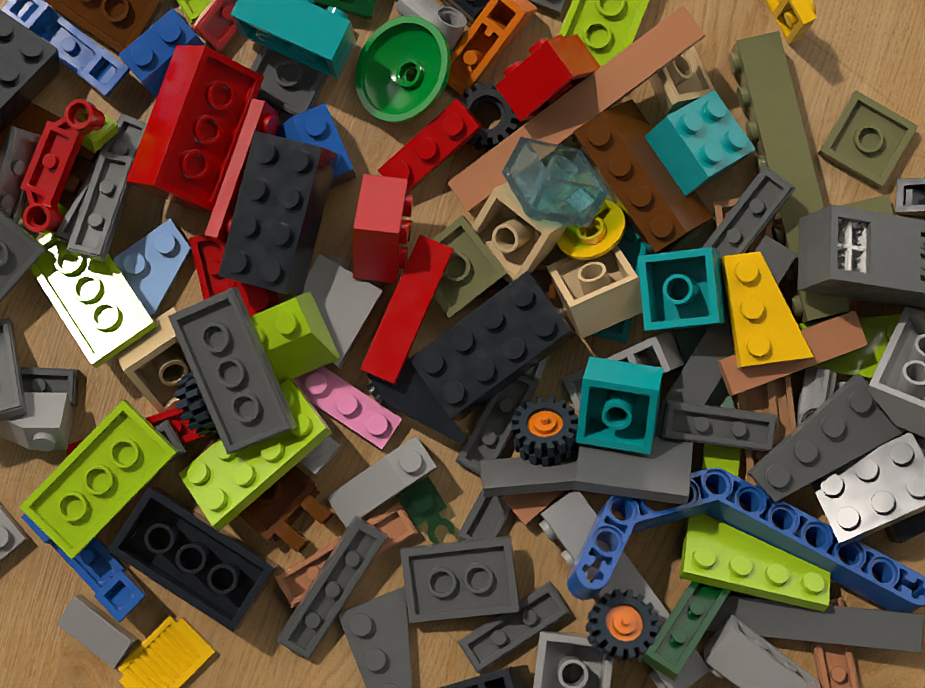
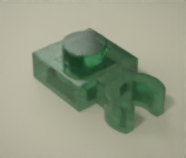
M429 476L397 495L416 527L426 521L429 526L427 531L428 538L433 544L439 543L438 538L435 536L437 526L444 525L448 528L451 535L455 533L453 523L446 518H442L439 512L447 508V505Z

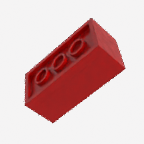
M176 45L126 182L183 207L212 212L252 98H257L264 76L205 45Z

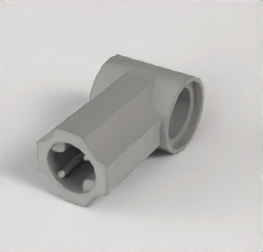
M398 0L395 8L401 16L421 17L438 27L448 42L450 53L458 45L467 24V19L462 12L452 7H441L433 0Z
M813 367L803 369L797 412L795 414L796 427L805 420L808 414H812L834 394L837 372Z

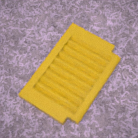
M169 615L117 667L124 675L119 682L125 688H180L216 650L184 617L177 622Z

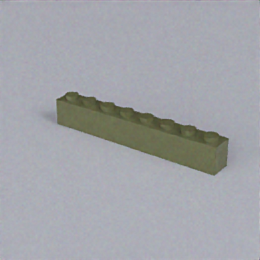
M776 31L737 40L731 49L732 53L728 54V61L731 73L733 75L737 74L740 87L737 88L738 103L741 109L746 108L749 122L745 123L746 135L751 143L755 144L757 156L754 157L756 174L758 175L766 165L796 188L773 218L775 226L771 227L773 240L797 253L783 276V280L789 282L792 296H789L791 313L793 317H798L799 323H809L845 314L850 311L848 300L845 297L798 291L799 219L823 209L824 205L780 32Z

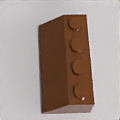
M633 99L603 111L574 130L572 141L614 203L621 208L627 222L635 231L650 255L659 254L711 220L713 216L696 191L687 196L683 194L644 136L652 130V127Z

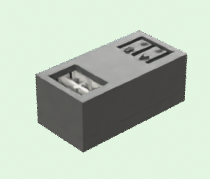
M833 204L800 218L798 291L925 309V220Z

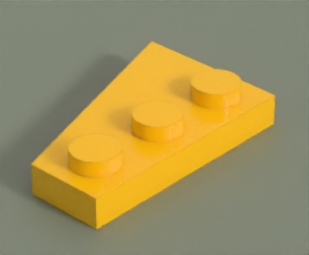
M761 252L721 257L737 368L814 357Z

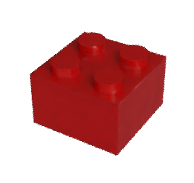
M560 34L550 40L544 37L529 48L528 51L531 55L523 62L521 60L516 61L504 70L503 75L505 78L495 87L521 122L535 117L601 66L578 34L565 37Z
M363 174L353 227V278L397 283L399 268L405 269L408 247H403V244L410 242L412 220H406V217H411L414 197L407 194L408 179Z

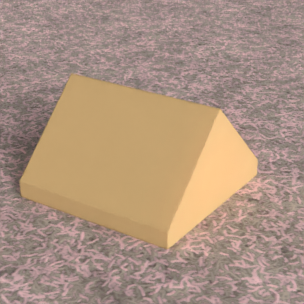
M692 46L648 79L665 117L715 90L695 46Z

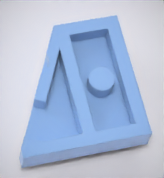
M169 219L113 259L153 318L160 311L159 307L164 297L175 284L178 272L186 264L192 250L175 223Z

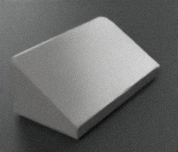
M81 594L73 597L57 622V625L113 669L117 667L138 639Z

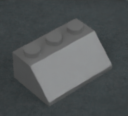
M905 306L867 390L896 426L925 437V313Z
M540 631L533 688H610L613 659L611 661L605 660L606 655L603 652L598 655L594 651L596 645L594 643L589 644L587 639L590 634Z

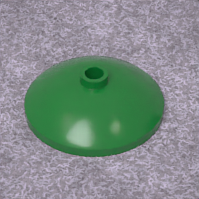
M416 16L398 17L379 27L365 43L356 65L355 85L358 97L364 108L371 115L389 123L409 122L429 111L444 92L450 75L451 53L445 36L434 24Z

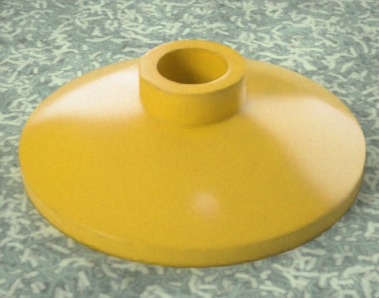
M605 200L608 207L581 229L564 215L563 218L569 224L557 241L560 250L566 256L577 260L598 258L611 251L620 242L626 229V218L621 208L614 202Z

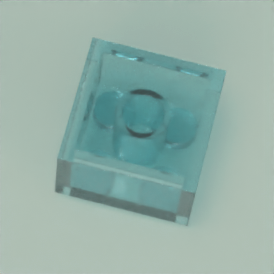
M520 137L502 171L511 191L521 204L524 213L537 221L545 219L559 222L565 226L589 227L609 193L580 149Z

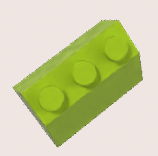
M311 291L251 316V320L279 384L285 382L288 378H296L340 359Z

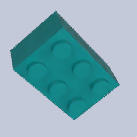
M237 0L230 14L242 37L336 80L339 79L356 43L348 15L334 7H328L327 10L314 5V0Z

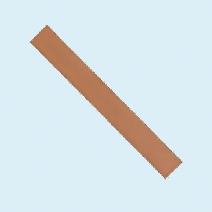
M682 5L448 181V185L467 212H471L489 198L495 187L517 178L572 137L574 130L603 111L611 108L705 38V34L684 5Z

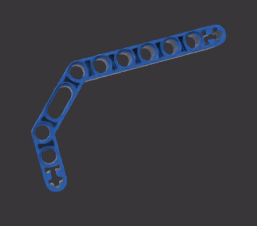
M718 467L691 473L687 505H680L662 511H653L646 505V499L611 496L597 514L567 579V587L571 595L583 601L590 600L608 583L631 533L707 513L748 535L830 572V579L890 611L913 613L925 605V576L858 540L841 547L831 526L782 500L771 501L760 488ZM706 484L712 486L715 489L717 495L711 493L706 487ZM739 502L744 503L748 507L749 512L742 509ZM611 510L619 511L623 515L624 521L616 519ZM772 519L779 522L782 529L777 528ZM806 537L812 540L815 547L807 542ZM596 541L606 543L610 552L602 551ZM839 554L846 559L847 564L841 561ZM592 566L596 569L593 572L589 583L588 581H586V572ZM872 572L877 574V576L880 579V582L874 578Z

